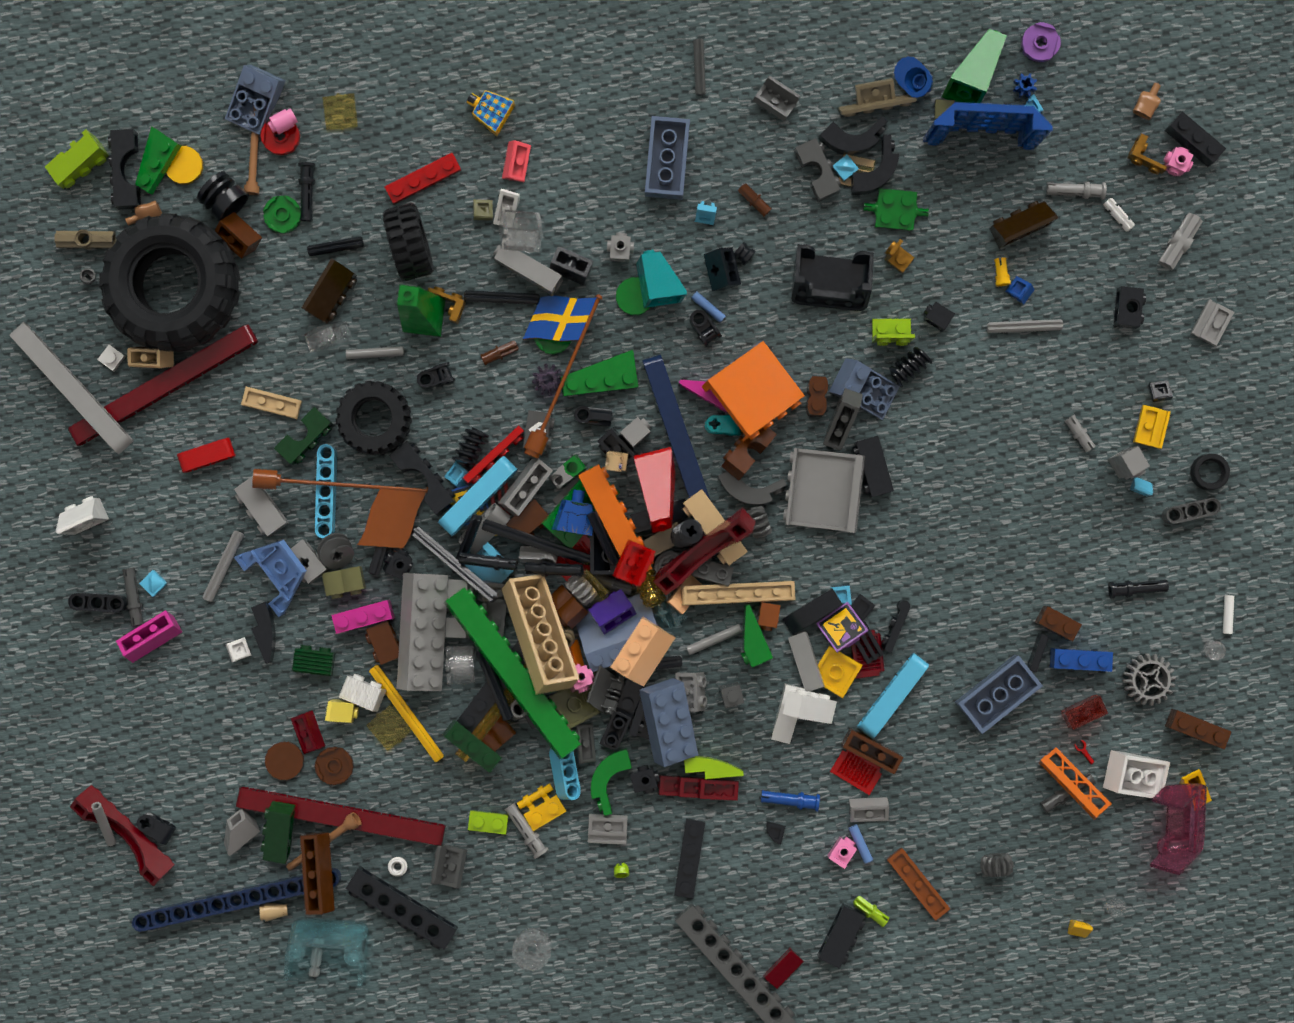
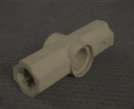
M79 230L56 231L54 241L57 248H84L89 250L92 248L111 249L117 239L115 238L116 233L114 231ZM88 235L89 241L86 244H83V237Z

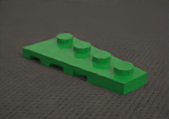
M633 350L568 374L562 387V396L638 388Z

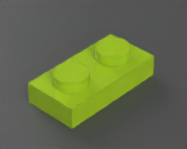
M470 810L468 830L506 835L509 815Z

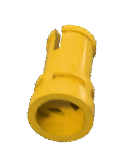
M1001 257V266L999 258L994 259L996 267L995 284L997 287L1011 285L1006 257Z

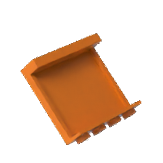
M764 341L718 372L701 386L705 392L711 390L745 435L742 439L743 442L748 438L750 440L756 438L760 434L759 430L761 428L766 430L774 424L772 420L776 417L778 420L788 414L787 409L791 408L794 410L801 404L799 400L805 396Z

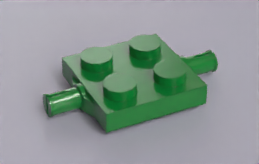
M879 188L876 203H864L863 211L874 212L876 217L875 227L913 231L916 216L928 217L929 214L922 213L929 212V209L918 208L916 203L917 192Z

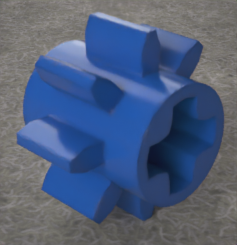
M1021 73L1019 75L1020 80L1015 79L1013 81L1017 85L1013 92L1017 91L1019 97L1026 94L1029 98L1031 96L1030 91L1035 92L1037 90L1034 87L1037 79L1033 80L1031 74L1024 76ZM1024 82L1027 83V88H1026V89L1023 88V86H1024L1023 83H1024Z

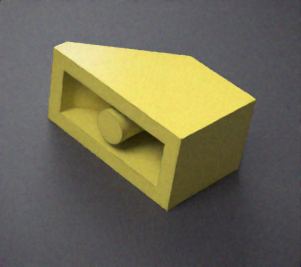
M332 699L328 701L325 721L352 723L354 718H358L359 707H356V704L349 701Z

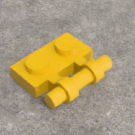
M550 783L544 787L540 786L536 792L531 795H525L521 801L517 802L520 809L526 806L529 808V811L523 815L533 831L566 812L557 794L551 798L549 797L548 793L554 790ZM542 797L545 802L535 807L533 802Z

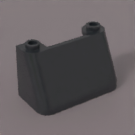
M798 244L792 286V301L795 304L852 311L865 310L868 307L872 292L874 253L859 251L854 254L853 259L815 255L814 247L808 244Z

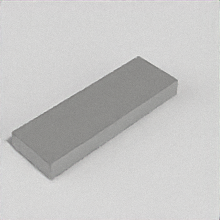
M803 632L788 637L805 691H813L825 687L808 633Z

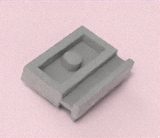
M1209 299L1190 334L1215 347L1234 312Z
M589 814L588 843L626 845L628 816Z

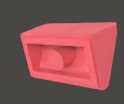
M515 140L508 142L502 179L524 183L531 145Z

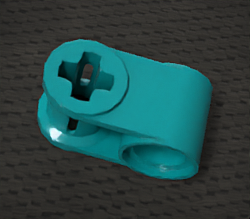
M712 415L705 422V429L710 434L741 435V429L730 415ZM713 420H715L716 424H719L715 429L709 425Z

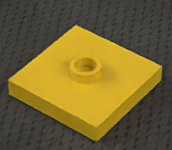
M830 645L818 664L825 688L841 698L845 696L863 666L840 651L837 653Z

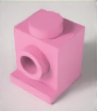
M839 837L828 853V858L845 869L857 851V848L854 846L855 842L848 837H845V839ZM842 849H847L846 855H841Z

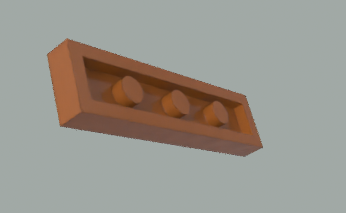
M902 847L887 858L891 866L935 921L950 910L949 906Z

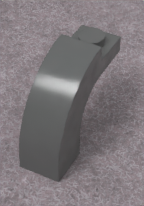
M729 472L718 476L722 487L731 497L739 502L750 505H761L773 501L770 493L773 492L775 496L783 492V487L787 485L783 478L769 486L756 489L747 486L741 479L738 481Z

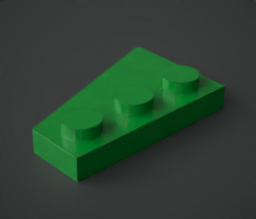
M152 126L135 184L153 195L180 150L181 145Z

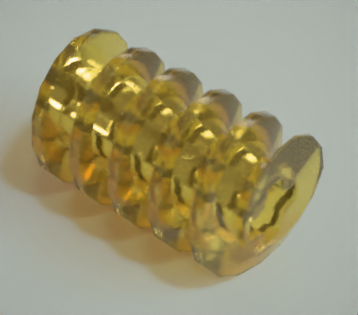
M649 570L646 572V579L641 586L635 585V587H637V592L640 594L641 600H643V605L645 607H654L661 604L666 598L662 596L664 593L653 582L655 571Z

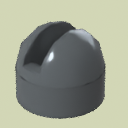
M85 268L80 272V279L84 284L89 285L95 282L96 274L92 269ZM87 274L91 280H88L84 275Z

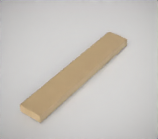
M795 581L729 584V586L720 584L681 586L682 606L795 600Z

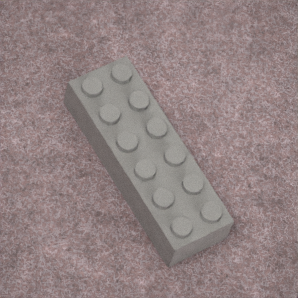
M403 573L397 689L406 691H442L447 608L444 602L447 600L448 575Z

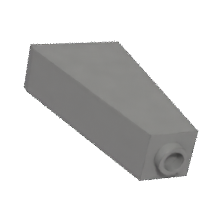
M505 242L502 246L498 245L493 253L495 255L494 260L551 296L555 295L563 282L562 275Z

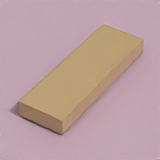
M245 387L241 405L298 419L302 401Z

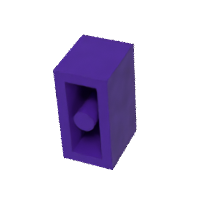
M621 589L612 592L606 599L595 603L589 609L590 614L604 635L636 615L632 604Z

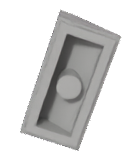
M887 797L849 799L850 822L889 821Z

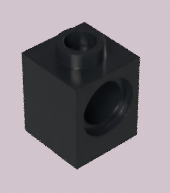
M935 302L933 305L929 304L923 312L926 315L923 320L943 332L955 313Z

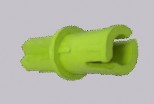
M861 896L856 897L853 902L854 906L865 913L867 918L873 919L881 927L888 923L887 920L890 917L877 909L875 904H870Z

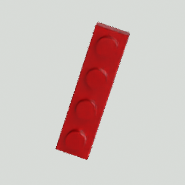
M452 152L384 187L392 203L396 204L461 171V168Z
M517 426L463 477V481L467 485L470 483L474 485L482 477L480 474L484 470L488 471L495 464L494 461L498 457L501 458L508 454L510 451L508 448L512 444L516 446L524 438L522 436L524 430Z

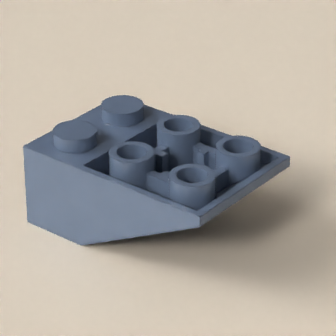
M244 65L225 120L260 135L263 125L267 122L281 95L286 80L253 65Z
M845 358L829 392L838 398H841L844 388L863 394L860 409L883 420L900 386L858 360Z

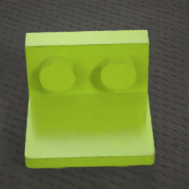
M872 319V342H877V346H887L891 342H896V346H906L915 339V334H911V319Z

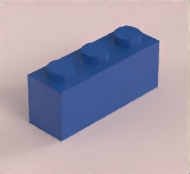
M1051 648V668L1112 672L1113 652Z

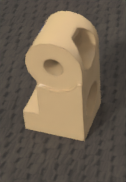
M608 451L605 469L626 471L629 453Z

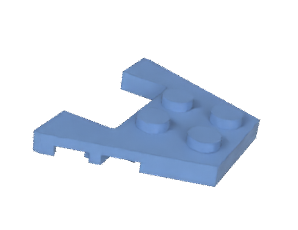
M281 540L235 556V560L244 571L248 570L256 562L260 565L280 592L268 604L278 617L285 614L307 571L287 543Z

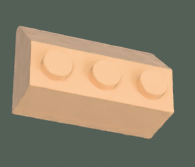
M642 617L614 660L611 668L626 678L645 686L676 637L645 617Z

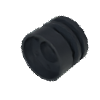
M221 171L212 176L198 192L197 201L203 204L206 209L212 208L211 214L220 221L233 212L237 214L247 203L249 194L240 185L234 186V179L229 178L225 171Z

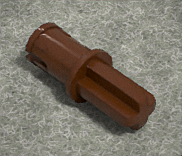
M746 183L739 188L738 192L750 203L749 206H753L763 217L772 210L760 197L761 195H757Z
M513 340L502 346H495V349L480 354L486 366L500 358L503 360V357L518 351L519 348L516 341Z

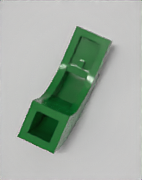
M627 748L606 756L594 771L591 781L592 799L600 797L597 804L599 811L604 812V816L612 814L607 794L609 779L617 772L632 768Z

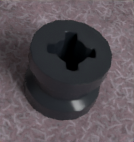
M743 242L734 253L735 259H739L741 264L745 266L756 251L748 248L747 244Z

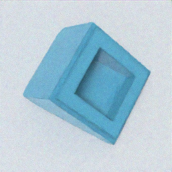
M455 462L444 477L459 488L467 485L463 481V477L468 471Z
M1134 477L1130 490L1144 496H1151L1153 494L1152 483Z

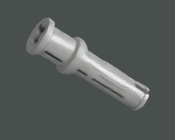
M1048 182L1046 194L1083 196L1085 199L1098 197L1104 200L1107 186L1106 182H1102V184H1090V182H1084V184Z
M515 803L504 809L525 839L524 844L525 846L528 845L534 854V859L549 850L539 839L540 835L537 832L534 833Z

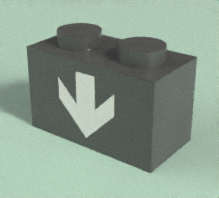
M528 410L523 449H525L524 447L531 431L535 432L536 429H541L547 415L546 412ZM552 414L544 429L549 440L543 452H547V448L551 449L552 437H549L550 429L553 430L555 418H552Z

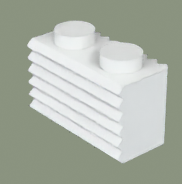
M358 674L347 676L339 698L370 711L378 712L386 690L381 688L382 684L375 681L368 683L364 681L365 677Z

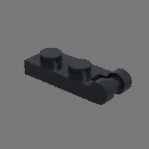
M905 600L898 601L896 617L892 616L888 625L891 628L889 634H885L881 645H883L882 649L890 653L893 651L910 610V603Z

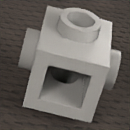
M626 233L611 235V241L607 240V252H610V261L629 262L630 253L634 254V242H631V236H627Z

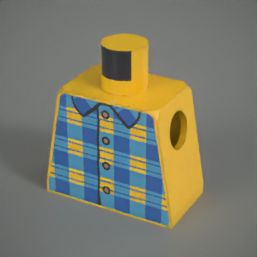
M487 90L484 91L481 98L471 93L467 99V104L474 107L473 117L496 136H498L515 107L513 100Z

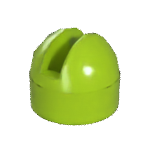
M617 863L614 867V877H628V865L622 863V866Z

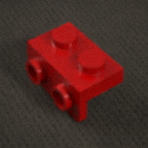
M628 539L613 576L640 587L646 579L649 565L654 561L655 551Z

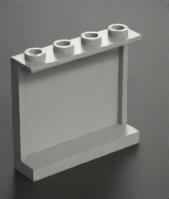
M794 448V452L790 453L792 471L788 472L790 490L786 491L785 501H788V508L784 509L783 520H786V525L856 533L865 456Z

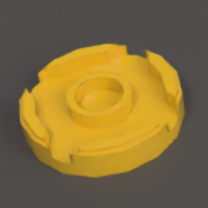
M181 146L166 173L169 178L178 184H191L201 176L203 160L193 148Z

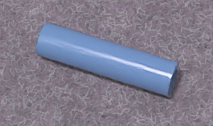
M696 292L691 297L695 303L719 323L726 317L700 293Z
M857 824L849 827L848 829L864 864L871 862L873 858Z

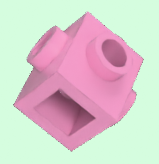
M1175 147L1172 151H1168L1163 160L1165 166H1167L1166 171L1173 176H1181L1189 172L1193 165V161H1191L1193 154L1183 147Z
M580 664L575 665L577 673L582 675L583 680H578L571 688L572 693L576 691L582 693L589 690V686L593 684L592 680H594L593 672L587 668V665L581 667Z

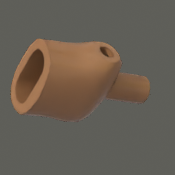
M1154 83L1150 92L1143 91L1140 94L1137 104L1133 109L1134 114L1146 120H1151L1161 102V99L1156 96L1161 87L1160 84Z
M154 200L135 207L136 215L125 220L129 226L147 216H160L162 212L157 201Z

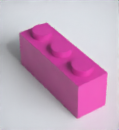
M390 600L331 615L336 634L395 618Z
M165 610L116 640L123 656L134 663L182 633V630L175 617Z

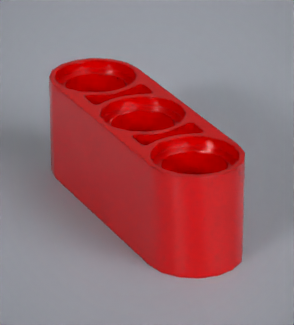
M224 438L177 454L183 473H188L192 469L194 471L209 466L210 463L212 465L228 460V457L231 459L236 456L230 438Z

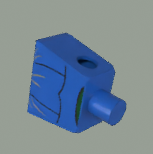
M573 490L572 501H561L552 527L553 530L592 536L593 528L587 515L593 512L592 504L583 503L585 491Z

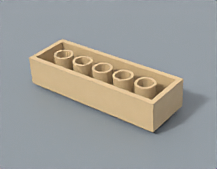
M533 575L509 579L503 586L502 592L536 694L572 688L579 680V676L545 577Z

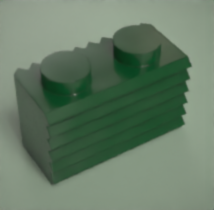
M300 645V648H295L292 671L332 676L336 652H331V648L326 647L312 650V646Z

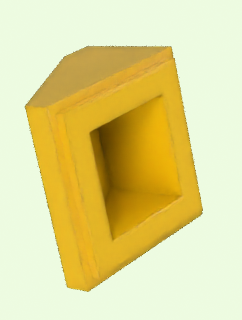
M1070 920L1068 934L1086 938L1093 931V927L1088 923Z

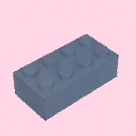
M652 116L645 197L683 200L690 119Z
M1013 655L956 700L955 703L975 729L983 734L1043 685L1020 656Z
M672 678L639 689L654 762L666 767L697 756L698 751L684 682Z

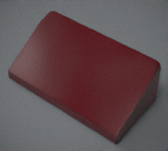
M313 710L291 718L303 754L326 746Z
M789 948L763 976L778 989L804 961Z

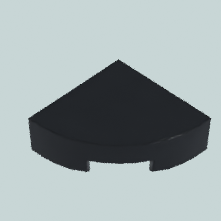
M766 821L769 837L775 843L781 845L786 826Z

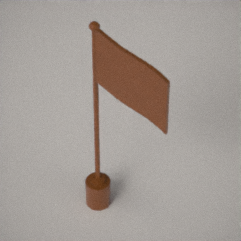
M253 470L252 488L276 490L277 486H281V482L380 489L370 509L365 531L357 544L362 546L404 548L411 535L419 506L428 492V487L423 489L282 479L281 474H278V470Z

